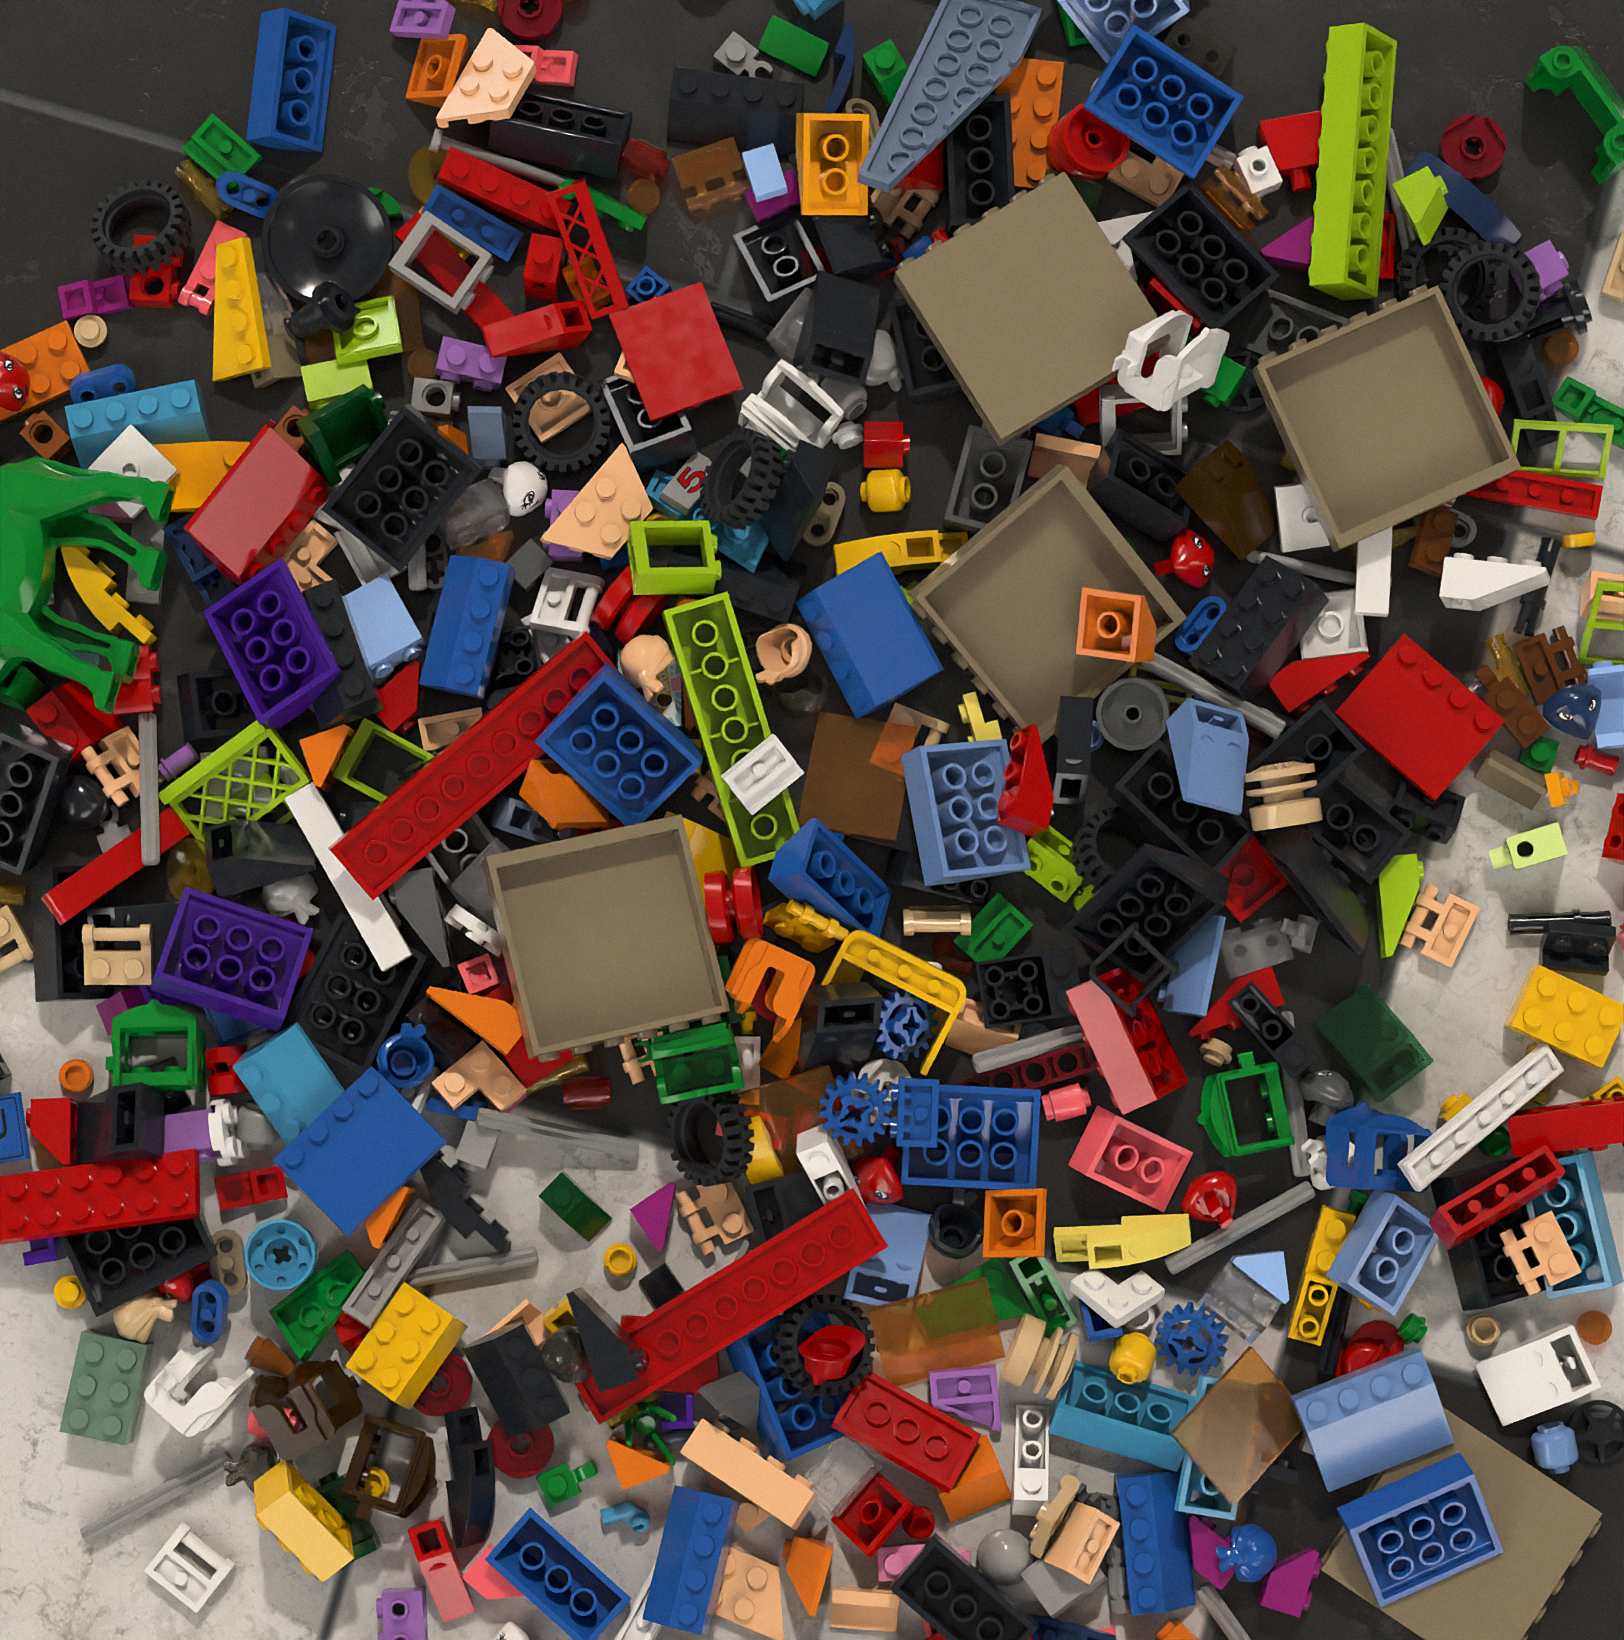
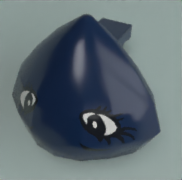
M1572 684L1556 691L1544 704L1542 716L1560 731L1573 737L1587 740L1592 734L1599 717L1602 705L1601 691L1590 684Z

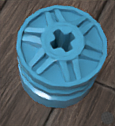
M285 1219L270 1220L257 1227L248 1238L244 1250L245 1266L251 1277L261 1286L272 1290H288L302 1285L315 1272L319 1260L318 1245L312 1233L302 1224ZM285 1246L289 1247L288 1254L292 1256L291 1260L283 1261L281 1264L277 1263L278 1256L274 1254L275 1250L284 1249Z

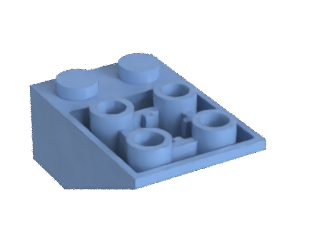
M1187 698L1166 721L1183 801L1240 815L1242 813L1245 784L1244 774H1246L1249 745L1244 715L1241 712Z
M867 1203L866 1209L887 1242L888 1247L850 1270L844 1298L910 1314L928 1238L927 1226L932 1214L893 1204L876 1205Z

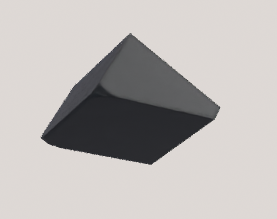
M667 1262L639 1280V1283L656 1308H659L685 1290Z

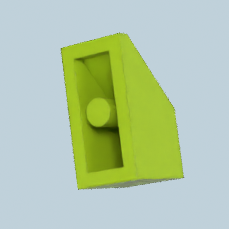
M1426 166L1392 184L1399 203L1423 246L1430 243L1448 209L1443 195L1449 193L1440 175L1434 177L1429 167Z

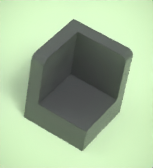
M530 538L506 564H510L516 570L514 580L529 593L537 586L536 580L553 564V561Z

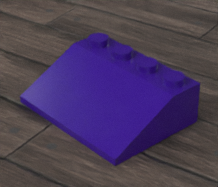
M283 558L278 559L203 611L261 725L281 728L306 711L341 672Z
M185 886L149 990L279 1032L314 929Z

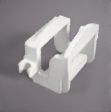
M1172 310L1129 333L1125 350L1115 358L1112 371L1119 369L1118 383L1124 388L1125 392L1157 411H1167L1172 408L1175 401L1201 387L1209 388L1214 384L1230 334L1219 328L1209 329L1205 327L1201 334L1185 347L1193 317L1182 310L1176 312ZM1169 333L1171 339L1168 345L1160 350V359L1156 362L1153 375L1147 378L1142 377L1141 369L1148 344Z
M781 359L765 378L760 393L757 396L751 393L742 403L738 424L743 427L750 420L786 451L788 449L793 451L800 439L823 449L835 433V429L843 418L844 411L813 379ZM785 375L832 414L825 423L820 421L780 387L785 379Z
M194 1345L180 1349L144 1391V1398L157 1413L182 1435L192 1437L199 1433V1431L207 1430L248 1385L254 1371L248 1368L236 1380L226 1376L220 1377L214 1382L204 1384L192 1397L185 1388L211 1359L215 1349L211 1346L203 1349L201 1346L196 1348Z

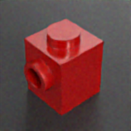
M864 421L863 468H903V455H910V435H904L903 422Z

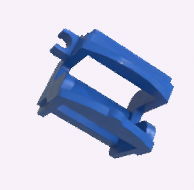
M1359 1102L1356 1107L1340 1110L1327 1119L1326 1181L1329 1186L1425 1193L1429 1185L1421 1192L1415 1191L1401 1171L1398 1163L1407 1156L1408 1138L1406 1134L1414 1135L1415 1149L1429 1138L1432 1133L1429 1129L1422 1128L1406 1117L1384 1114L1376 1109H1372L1367 1102ZM1349 1133H1356L1353 1167L1348 1166ZM1385 1135L1382 1169H1377L1376 1175H1374L1376 1136Z

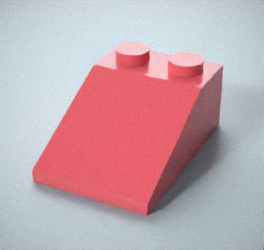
M1097 1105L1068 1165L1082 1174L1164 1213L1193 1152Z

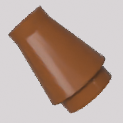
M260 1336L255 1338L244 1357L246 1361L250 1362V1367L282 1376L285 1379L289 1377L297 1363L268 1337L263 1339Z

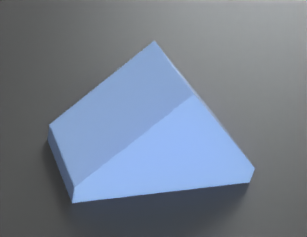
M773 143L742 153V164L756 202L788 193Z
M1278 1250L1231 1257L1229 1262L1281 1303L1286 1304L1288 1302L1289 1291L1284 1251Z

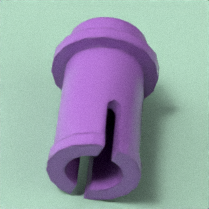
M187 742L185 746L165 760L161 758L158 769L168 782L173 778L177 780L178 774L201 758L190 743Z

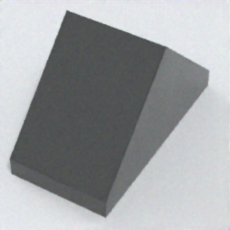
M742 1371L703 1385L698 1390L719 1412L751 1431L757 1428L761 1389Z

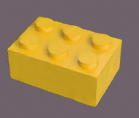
M1538 964L1530 967L1504 1027L1540 1044L1547 1043L1551 1049L1593 1069L1603 1068L1624 1022V1004Z
M404 1282L345 1366L392 1401L410 1410L468 1326L423 1293Z
M280 1461L254 1481L255 1497L253 1500L256 1505L255 1518L258 1524L265 1531L270 1529L277 1536V1541L285 1552H293L299 1559L300 1566L308 1575L314 1574L323 1583L354 1559L350 1524L289 1461Z

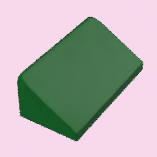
M772 15L758 50L816 79L830 52V43Z

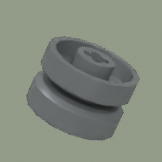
M1137 675L1122 677L1110 684L1100 696L1096 708L1097 726L1104 738L1115 747L1129 751L1145 749L1154 744L1167 729L1166 721L1171 715L1169 699L1163 689L1151 679ZM1130 707H1135L1139 710V717L1137 719L1133 718L1131 720L1127 717Z

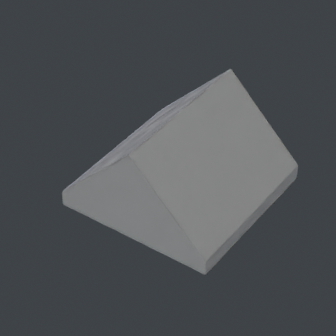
M1046 1554L1020 1573L1053 1619L1060 1617L1108 1581L1104 1572L1098 1567L1090 1585L1081 1582L1064 1570L1044 1562Z

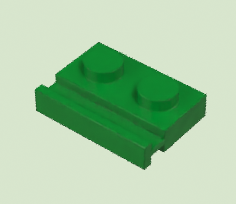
M213 113L193 134L192 139L187 145L181 148L216 180L227 171H237L248 176L263 159L257 151ZM236 182L228 183L227 190L234 192L237 187Z
M998 892L971 921V935H961L960 933L953 942L974 962L1004 958L1033 924Z

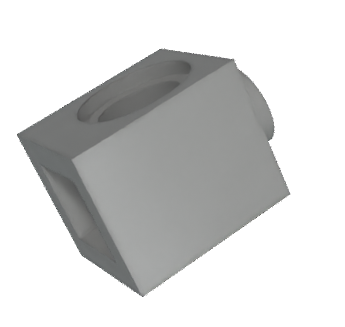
M414 377L411 406L422 415L433 416L436 419L446 418L453 420L454 411L459 412L461 392H456L457 388L454 382ZM441 392L445 394L443 404L436 407L429 405L428 401L433 393Z
M468 1120L454 1157L462 1160L460 1167L479 1173L480 1168L489 1169L502 1131L479 1126L476 1124V1121Z

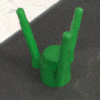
M646 1399L645 1402L638 1401L629 1406L626 1410V1417L621 1418V1423L624 1426L626 1446H632V1429L638 1434H649L671 1465H675V1458L654 1429L657 1423V1417L654 1413L672 1422L677 1420L676 1415L655 1405L651 1399Z

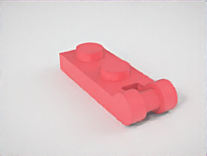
M218 220L216 221L187 284L180 292L178 303L186 307L192 305L199 308L200 313L206 316L211 315L215 307L216 245L240 237L248 238L247 233ZM199 286L209 289L205 296L197 294Z

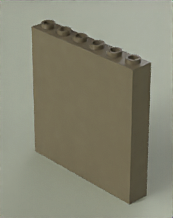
M1065 171L1057 176L1054 173L1045 176L1037 183L1038 187L1028 193L1026 190L1018 192L1010 198V204L1000 210L997 206L991 208L981 216L982 220L973 226L970 223L961 226L953 233L954 237L943 243L942 240H938L925 249L926 254L921 257L905 259L896 267L898 270L895 271L893 281L998 446L1003 445L1118 376L1119 369L1112 371L1115 358L1125 350L1129 333L1158 318ZM1169 333L1148 344L1144 359L1168 345L1171 339Z
M1426 284L1408 292L1410 298L1399 303L1396 298L1388 300L1378 306L1379 312L1370 316L1367 315L1366 311L1349 318V325L1337 329L1336 325L1327 327L1317 333L1318 339L1309 343L1306 338L1288 345L1289 351L1277 356L1274 351L1257 359L1259 365L1251 371L1333 552H1337L1521 468L1438 285L1430 289L1427 288Z
M1059 463L907 593L914 601L910 604L912 610L922 620L927 617L934 626L930 630L934 637L942 645L948 643L953 649L954 653L951 657L962 670L968 668L975 676L971 680L974 686L983 695L988 692L995 702L991 706L1003 720L1008 717L1015 727L1012 729V732L1015 734L1016 731L1035 724L1038 727L1041 744L1054 734L1060 695L1094 699L1135 664L1134 662L1076 654L1082 587L1144 595L1157 627L1155 645L1187 619L1069 467Z
M682 814L486 856L481 861L528 1059L539 1058V1062L544 1063L559 1059V1052L571 1050L572 1055H579L592 1051L591 1045L604 1042L605 1048L624 1044V1037L637 1035L638 1040L648 1039L657 1036L656 1030L669 1027L670 1033L689 1029V1022L701 1020L702 1025L713 1024L722 1021L721 1015L730 1011Z
M1443 1407L1454 1443L1378 1472L1363 1496L1457 1453H1461L1475 1474L1504 1552L1381 1608L1375 1599L1344 1526L1322 1557L1320 1570L1424 1640H1527L1528 1635L1526 1632L1532 1622L1536 1624L1543 1617L1547 1608L1544 1604L1550 1594L1555 1595L1561 1589L1565 1578L1562 1576L1568 1566L1573 1567L1581 1558L1583 1553L1581 1546L1587 1537L1592 1538L1599 1530L1602 1523L1599 1518L1603 1513Z

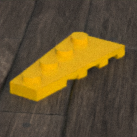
M240 237L216 245L213 381L222 382L272 368L250 238Z

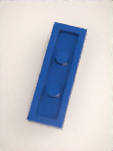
M436 184L421 211L422 214L425 210L475 244L507 262L524 234Z

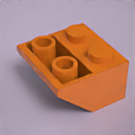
M553 759L530 761L519 795L529 804L532 810L538 812L547 821L550 827L560 831H564L567 828L591 830L593 828L608 827L610 822L608 810Z

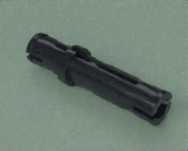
M1542 537L1536 561L1541 562V567H1546L1551 578L1562 542L1554 539L1549 552L1548 547L1551 537ZM1548 585L1521 595L1519 603L1522 606L1516 625L1513 628L1515 633L1521 635L1525 622H1527L1524 636H1534L1540 611L1545 609L1547 603L1544 598Z
M1572 909L1571 912L1508 914L1509 935L1544 934L1549 920L1612 926L1610 910L1580 912V909Z

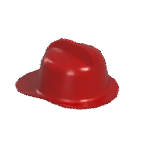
M1373 1320L1363 1324L1356 1330L1340 1352L1335 1373L1336 1377L1403 1352L1404 1341L1397 1334L1398 1329L1394 1325L1381 1320Z
M831 1325L816 1331L798 1347V1350L804 1356L806 1372L812 1375L813 1383L819 1386L827 1380L844 1377L849 1370L852 1358L864 1347L866 1339L865 1335L854 1327Z

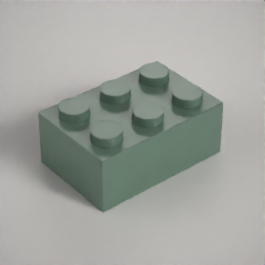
M90 1329L82 1331L59 1432L120 1445L132 1443L154 1343L146 1341L145 1344H142L135 1340H127L119 1335Z

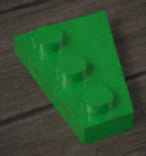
M346 1249L268 1311L299 1360L303 1363L309 1360L342 1315L343 1311L341 1308L366 1273L349 1249Z
M1000 1258L988 1260L913 1307L930 1337L1022 1316L1025 1313H1033Z

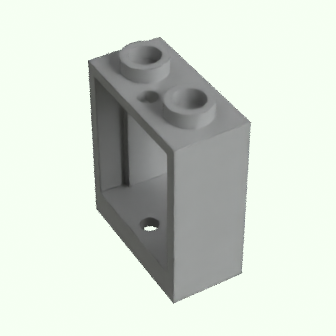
M426 210L388 264L393 273L456 315L461 308L466 310L471 305L476 296L473 290L479 281L485 283L494 270V266L491 265L493 263L492 254ZM435 230L478 258V261L453 297H450L409 269Z
M1120 384L1099 386L1101 453L1116 430L1115 404L1142 402L1125 392ZM1187 395L1175 401L1172 408H1170V432L1134 434L1132 436L1162 455L1182 454V442L1188 441L1187 422H1182V412H1188Z

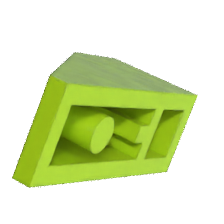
M1417 854L1395 855L1374 880L1381 958L1393 956L1420 888L1419 881H1424L1423 862L1417 861Z

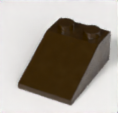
M1228 439L1195 465L1173 488L1241 561L1278 529L1251 463Z

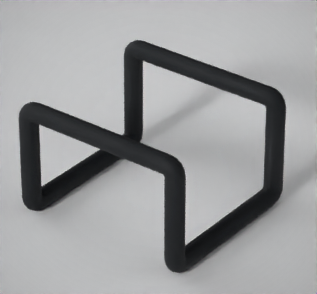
M1134 922L1090 965L1089 977L1129 1016L1135 1017L1136 1006L1170 972L1174 975L1179 973V962L1173 960L1170 963L1139 933V924ZM1132 933L1133 937L1166 968L1132 1000L1129 1007L1096 976V968Z

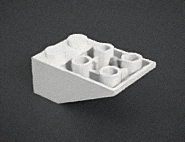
M1454 553L1453 558L1445 557L1439 596L1446 608L1481 611L1550 584L1551 579L1546 567H1541V562L1521 560L1520 565L1507 563L1508 559L1489 556L1487 561L1474 560V556L1471 554Z
M1568 1323L1560 1324L1474 1364L1502 1426L1570 1402L1601 1388L1574 1326Z

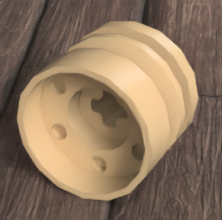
M1295 761L1261 766L1250 773L1244 774L1245 782L1260 781L1261 788L1246 791L1247 796L1263 797L1264 804L1249 809L1253 831L1323 820L1320 798L1304 797L1303 790L1318 785L1317 780L1301 781V774L1315 772L1314 763L1307 764Z
M1025 1313L1007 1351L999 1379L1020 1387L1027 1376L1032 1375L1034 1376L1032 1392L1037 1394L1044 1381H1046L1048 1384L1044 1397L1053 1401L1058 1391L1067 1382L1075 1363L1079 1335L1070 1332L1062 1345L1060 1341L1063 1328L1058 1326L1050 1339L1044 1337L1046 1321Z

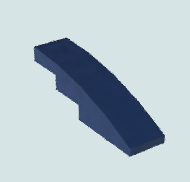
M191 512L163 528L209 608L237 589L233 581L223 576L185 531V525L193 516Z

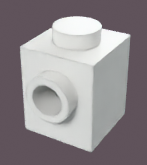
M1251 146L1238 154L1239 157L1236 159L1233 168L1249 202L1280 188L1282 178L1267 146L1257 149L1256 146Z

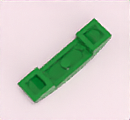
M1567 376L1552 399L1554 408L1575 423L1614 425L1611 444L1624 450V410L1597 396L1594 389ZM1593 433L1602 439L1605 437V433Z

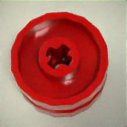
M1082 103L1052 126L1047 137V153L1051 165L1059 174L1065 171L1071 182L1087 184L1099 180L1125 159L1130 148V138L1084 109L1085 103Z
M629 565L605 592L594 610L590 621L603 631L612 629L618 623L614 639L625 646L633 638L646 632L664 607L670 594L634 595Z
M754 867L736 868L732 874V888L729 877L723 870L706 872L704 875L705 908L714 944L733 943L736 938L737 926L741 937L745 941L750 938L763 939V910Z

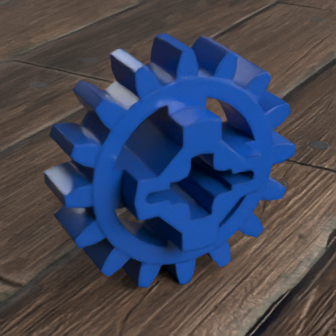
M898 987L897 992L889 989L887 990L888 999L882 998L880 1028L875 1038V1041L878 1043L875 1049L884 1052L886 1057L892 1059L897 1058L907 1061L909 1056L917 1058L919 1057L918 1048L928 1050L927 1038H935L936 1036L930 1030L932 1026L938 1025V1021L931 1019V1015L937 1010L935 1007L928 1006L929 1002Z
M850 1072L847 1081L839 1075L836 1078L837 1086L835 1087L828 1083L825 1089L828 1095H821L819 1103L827 1106L819 1110V1117H827L822 1127L823 1129L833 1128L831 1138L836 1139L840 1135L843 1136V1142L846 1146L850 1139H855L858 1147L862 1145L863 1138H867L871 1143L875 1142V1132L883 1135L886 1130L883 1123L891 1122L892 1115L887 1113V1111L892 1110L893 1103L891 1101H884L888 1097L889 1091L888 1089L878 1090L879 1079L874 1080L872 1083L867 1082L868 1073H864L861 1079H856L855 1073ZM855 1089L863 1090L867 1093L855 1091ZM840 1096L842 1106L838 1107L837 1111L834 1112L833 1103ZM853 1104L855 1108L862 1107L861 1113L858 1114L856 1110L849 1111L850 1105ZM878 1106V1116L872 1123L869 1113ZM845 1125L855 1127L856 1129L848 1128Z
M1188 1302L1183 1310L1177 1304L1172 1309V1313L1169 1311L1165 1312L1161 1318L1163 1322L1160 1321L1156 1326L1155 1330L1160 1334L1156 1336L1154 1343L1162 1345L1157 1354L1158 1356H1168L1167 1367L1174 1363L1178 1365V1374H1181L1185 1368L1189 1369L1191 1377L1196 1375L1199 1368L1204 1375L1208 1374L1211 1366L1216 1368L1221 1362L1220 1357H1224L1227 1352V1348L1223 1345L1227 1343L1229 1335L1220 1333L1226 1325L1224 1322L1216 1324L1214 1320L1217 1313L1212 1312L1210 1315H1207L1205 1313L1206 1305L1202 1304L1198 1310H1194L1193 1303ZM1184 1320H1191L1190 1322H1187V1323H1182V1322H1180V1321H1184ZM1197 1355L1201 1356V1358H1192Z

